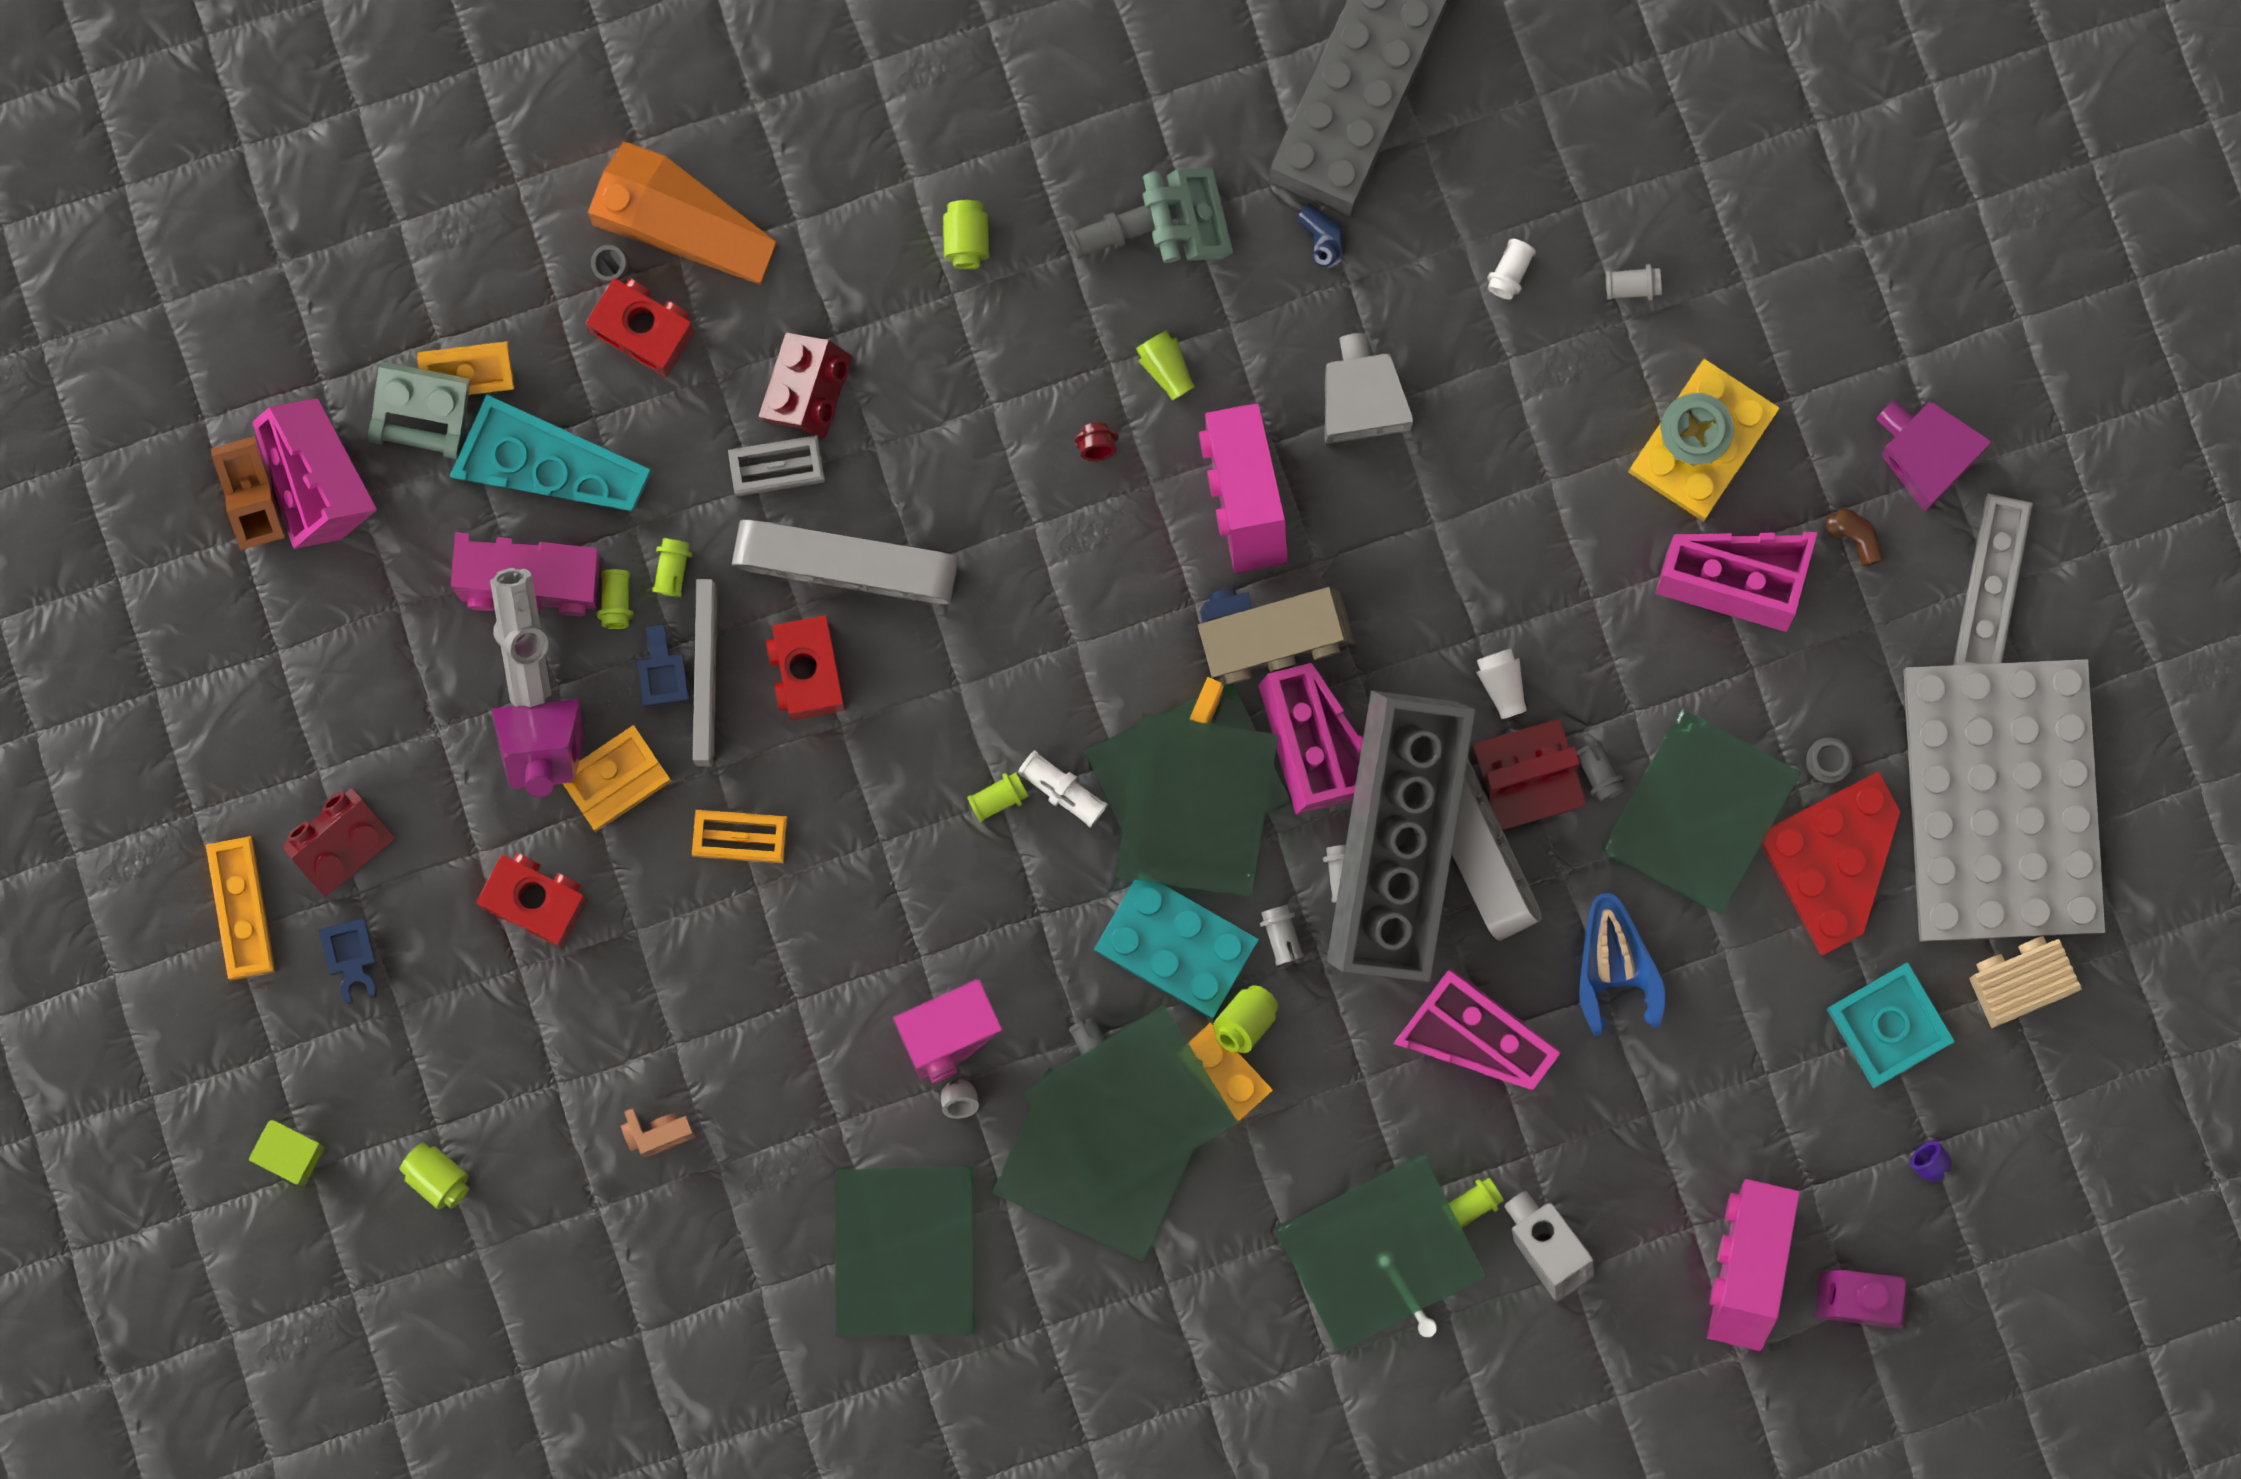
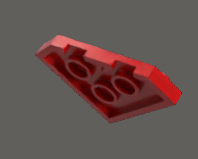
M1879 771L1756 835L1821 957L1862 936L1867 925L1900 815V810Z

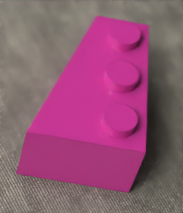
M318 398L271 406L252 422L293 549L342 540L377 510Z
M1259 403L1205 413L1206 431L1199 432L1203 458H1212L1213 470L1207 471L1212 497L1219 496L1221 509H1216L1217 523L1220 536L1227 535L1234 574L1287 564L1285 518Z
M455 532L451 587L461 602H468L467 608L479 611H492L495 608L490 580L496 576V572L508 568L527 569L532 574L538 613H540V607L558 608V613L562 615L584 616L586 609L597 610L601 555L597 548L539 542V545L512 544V538L497 537L496 543L469 541V533Z
M1803 532L1802 535L1775 536V533H1760L1759 536H1732V533L1674 534L1666 553L1655 594L1787 632L1796 614L1818 532Z
M1312 663L1267 674L1258 684L1295 814L1298 815L1352 801L1362 750V736L1356 734L1342 713L1344 711Z
M1451 968L1394 1042L1396 1045L1530 1090H1534L1561 1053L1560 1049Z
M979 979L893 1017L920 1080L922 1081L930 1077L932 1084L957 1073L955 1065L964 1062L1002 1030Z
M1745 1179L1739 1193L1730 1194L1725 1220L1732 1222L1729 1236L1723 1235L1719 1247L1717 1262L1723 1264L1720 1278H1715L1711 1291L1710 1305L1714 1306L1707 1339L1758 1351L1762 1350L1778 1317L1799 1191Z

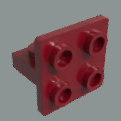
M1560 720L1539 724L1478 742L1474 745L1473 750L1490 805L1503 831L1584 807L1586 804L1576 772L1580 765L1575 747L1569 748Z

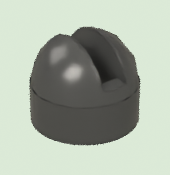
M613 245L601 246L594 252L591 258L592 271L601 280L611 282L613 277L621 280L629 271V258L626 252L619 247ZM608 254H611L620 267L617 273L604 258Z

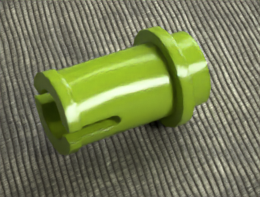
M663 538L662 546L656 548V552L660 553L655 585L652 590L653 593L681 597L687 558H692V553L688 552L690 543Z
M620 569L604 570L601 572L602 610L597 612V618L601 620L603 628L629 627V620L633 618V611L629 610L630 573Z
M1016 772L1010 776L1007 773L1002 774V780L967 797L980 823L1017 803L1018 807L1023 805L1021 800L1029 797Z
M1490 1178L1483 1182L1477 1179L1475 1181L1477 1186L1447 1205L1442 1206L1457 1231L1462 1230L1464 1226L1489 1210L1493 1209L1494 1212L1499 1210L1497 1205L1504 1200Z

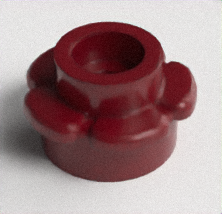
M1094 422L1082 427L1081 432L1076 435L1074 441L1076 448L1080 449V455L1084 460L1100 461L1110 458L1116 453L1115 442L1118 441L1119 435L1117 431L1109 430L1107 424Z

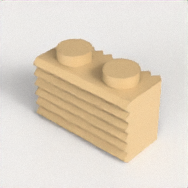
M2041 936L2018 946L2021 955L2005 961L2001 953L1976 964L1979 973L1974 974L1969 979L1991 1029L2081 990V985L2059 939L2047 943L2044 936Z

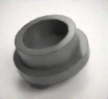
M1823 738L1816 741L1809 748L1806 755V766L1811 776L1817 781L1827 784L1836 783L1845 778L1852 766V755L1847 745L1835 738Z

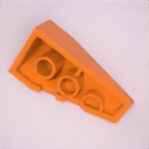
M623 141L603 171L588 211L592 225L760 285L777 244L770 236L668 157Z

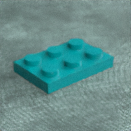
M1139 871L1095 946L1094 952L1213 1020L1259 939Z

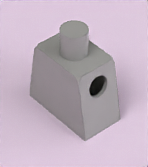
M1354 333L1341 337L1340 345L1343 360L1328 363L1325 371L1326 444L1411 431L1413 423L1412 414L1390 354L1370 356L1365 333Z
M1524 1191L1512 1198L1504 1206L1517 1224L1512 1228L1515 1244L1556 1303L1594 1277L1593 1259L1551 1203L1539 1209L1529 1193ZM1540 1234H1548L1552 1237L1546 1242H1539L1535 1239Z

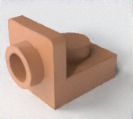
M632 1108L624 1112L628 1123L621 1125V1129L630 1151L639 1149L640 1154L644 1158L696 1138L692 1125L686 1116L678 1119L676 1113L665 1115L650 1123L652 1130L644 1132L636 1111Z

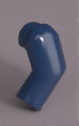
M1308 203L1296 221L1314 234V261L1321 267L1335 266L1343 255L1342 229L1319 209Z

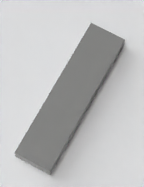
M1987 494L1953 665L2002 663L2033 504L2031 502L1993 494Z
M696 579L693 762L696 767H712V764H714L718 589L712 579Z

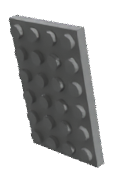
M2088 659L1906 667L1903 669L1919 942L2105 933Z

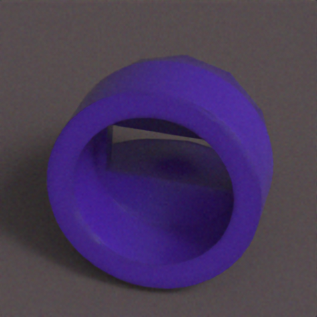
M1930 1141L1923 1144L1915 1151L1910 1161V1165L1915 1172L1929 1182L1943 1180L1945 1178L1943 1172L1950 1171L1952 1166L1950 1155L1938 1141Z

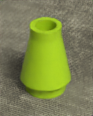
M1167 330L1136 348L1141 357L1138 362L1168 393L1171 400L1178 398L1195 387L1190 379L1177 338L1172 339Z

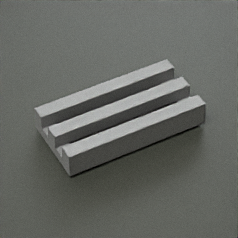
M817 435L728 450L736 497L825 482ZM810 449L811 456L746 467H740L739 460ZM811 466H813L814 470L813 472L742 483V478Z

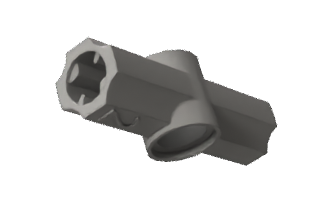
M508 568L496 572V576L490 580L497 620L494 625L493 635L496 642L501 646L511 703L514 706H527L531 708L544 704L546 698L551 696L545 658L548 650V639L540 627L532 574L527 569ZM525 634L520 641L516 642L521 635Z

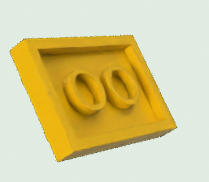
M1705 359L1702 360L1678 398L1686 394L1703 393L1715 397L1725 405L1731 414L1734 426L1733 438L1727 451L1711 464L1691 466L1689 463L1675 460L1667 447L1663 445L1660 423L1628 471V473L1703 522L1779 410V407ZM1688 413L1690 426L1680 437L1687 436L1688 438L1695 436L1704 447L1703 434L1714 422L1698 424Z

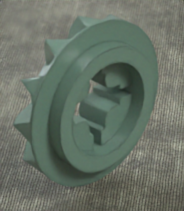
M1703 393L1686 394L1673 401L1666 409L1660 425L1663 445L1667 447L1675 460H1681L1689 463L1691 466L1711 464L1721 457L1729 448L1734 433L1733 420L1725 405L1715 397ZM1688 413L1698 424L1714 422L1703 434L1704 447L1695 436L1688 438L1687 436L1680 437L1690 426Z

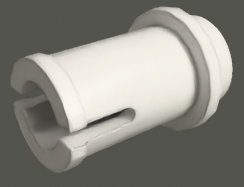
M1510 239L1496 271L1489 273L1487 277L1490 282L1488 290L1496 296L1511 300L1514 294H1519L1522 290L1519 283L1532 257L1536 253L1535 249L1523 241Z

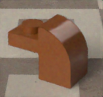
M255 436L211 448V456L226 497L227 514L240 550L285 538L279 503Z

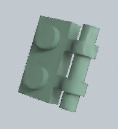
M1213 168L1177 169L1167 175L1170 187L1163 186L1161 173L1158 171L1143 175L1146 192L1143 193L1145 207L1151 209L1155 230L1152 232L1155 247H1160L1164 263H1171L1181 259L1178 244H1184L1187 261L1224 259L1233 253ZM1168 205H1174L1179 225L1173 226Z

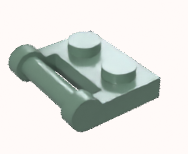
M381 362L377 372L372 419L368 431V443L383 445L384 441L443 452V457L457 460L462 447L471 379ZM389 413L448 424L447 435L388 424Z

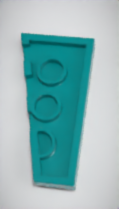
M486 395L449 477L635 511L653 470L490 395Z

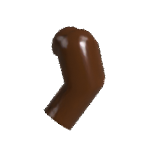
M1839 509L1836 514L1827 517L1825 525L1829 535L1834 538H1840L1845 535L1853 540L1856 544L1862 567L1884 561L1875 528L1870 521L1850 509Z

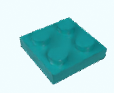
M1908 962L1826 1009L1873 1089L1955 1042Z

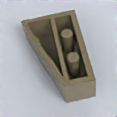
M1331 587L1197 624L1211 676L1216 679L1225 678L1226 685L1253 678L1251 673L1253 670L1269 667L1270 672L1284 670L1296 666L1295 659L1313 655L1314 660L1322 659L1340 653L1339 648L1355 644L1341 592Z

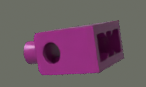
M1894 399L1876 418L1895 437L1881 453L1883 459L1925 512L1991 443L1986 437L1932 402L1927 403L1913 417Z
M579 699L546 702L531 708L527 706L492 708L498 746L510 787L514 789L525 788L531 796L545 797L552 792L553 785L570 783L575 780L585 739Z
M1846 1270L1820 1272L1815 1318L1903 1329L1908 1288L1907 1279ZM1836 1286L1835 1300L1833 1302L1834 1288Z

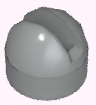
M959 1079L957 1084H952L950 1081L942 1089V1111L947 1117L955 1119L966 1118L976 1113L979 1109L977 1092L970 1082Z

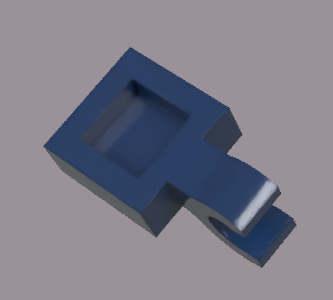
M664 624L646 627L650 659L637 661L643 706L650 707L690 701L683 655L669 656L667 631Z

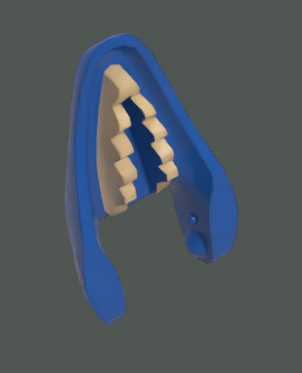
M1600 894L1596 896L1590 908L1581 968L1580 1004L1594 1037L1602 1035L1606 1022L1599 1013L1600 1006L1597 1002V994L1608 988L1628 985L1644 991V1002L1647 1004V1010L1644 1014L1645 1021L1651 1025V1028L1660 1027L1665 1008V988L1661 976L1622 902L1614 894Z

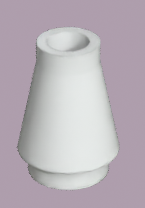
M1512 649L1478 659L1480 671L1476 673L1497 707L1501 719L1527 711L1524 702L1520 659L1514 658Z

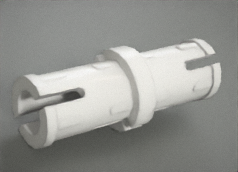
M1035 750L1028 756L1017 773L1047 794L1050 803L1054 806L1062 805L1090 828L1097 822L1108 806L1105 801L1103 802L1077 783V777L1071 772L1065 774L1040 756Z

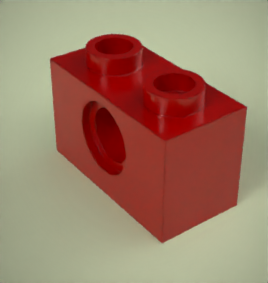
M613 277L585 323L589 333L667 378L694 334L693 326L687 320L690 315L669 301H666L665 305L662 306L648 298L651 292L631 279H628L624 284ZM648 315L654 319V325L648 332L636 333L630 329L632 321L637 316Z
M826 615L772 625L774 638L767 639L766 644L771 667L780 665L783 682L774 684L779 711L788 709L791 721L845 711ZM800 659H810L816 663L817 669L811 678L800 680L792 675L793 665Z
M519 853L515 854L513 860L501 854L476 904L481 909L563 949L587 902L585 896L578 893L582 885L559 873L556 874L554 880L538 873L541 865ZM533 886L544 888L546 899L539 908L528 909L523 906L522 898L527 889Z

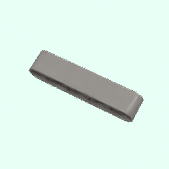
M740 520L731 566L752 573L928 603L950 604L958 558L937 551L761 521Z
M1467 757L1451 853L1487 928L1494 938L1502 941L1541 921V911Z

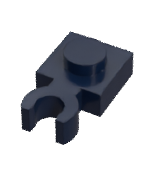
M362 918L320 929L319 932L330 974L334 976L344 973L345 978L341 983L340 993L345 1003L348 1005L353 1004L351 989L357 983H364L366 985L370 998L377 997V985L365 973L364 967L377 964L366 920Z

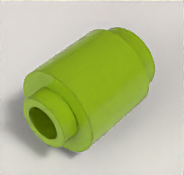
M959 200L947 204V213L943 215L944 259L953 262L954 268L975 269L980 267V261L989 258L988 214L983 212L982 202Z
M1254 985L1250 986L1247 990H1241L1214 1021L1213 1028L1219 1044L1231 1052H1249L1276 1019L1275 1013L1278 1010L1276 999L1270 992L1260 986Z
M424 1142L417 1145L407 1155L399 1168L406 1176L405 1182L437 1210L444 1208L446 1205L450 1209L454 1208L469 1190V1187L465 1185L469 1175L436 1146L430 1148Z

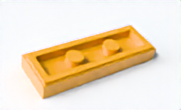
M249 836L207 844L206 849L228 979L237 980L276 972L254 839Z

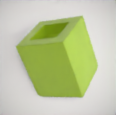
M270 1120L257 1142L249 1161L305 1188L325 1146L274 1120Z

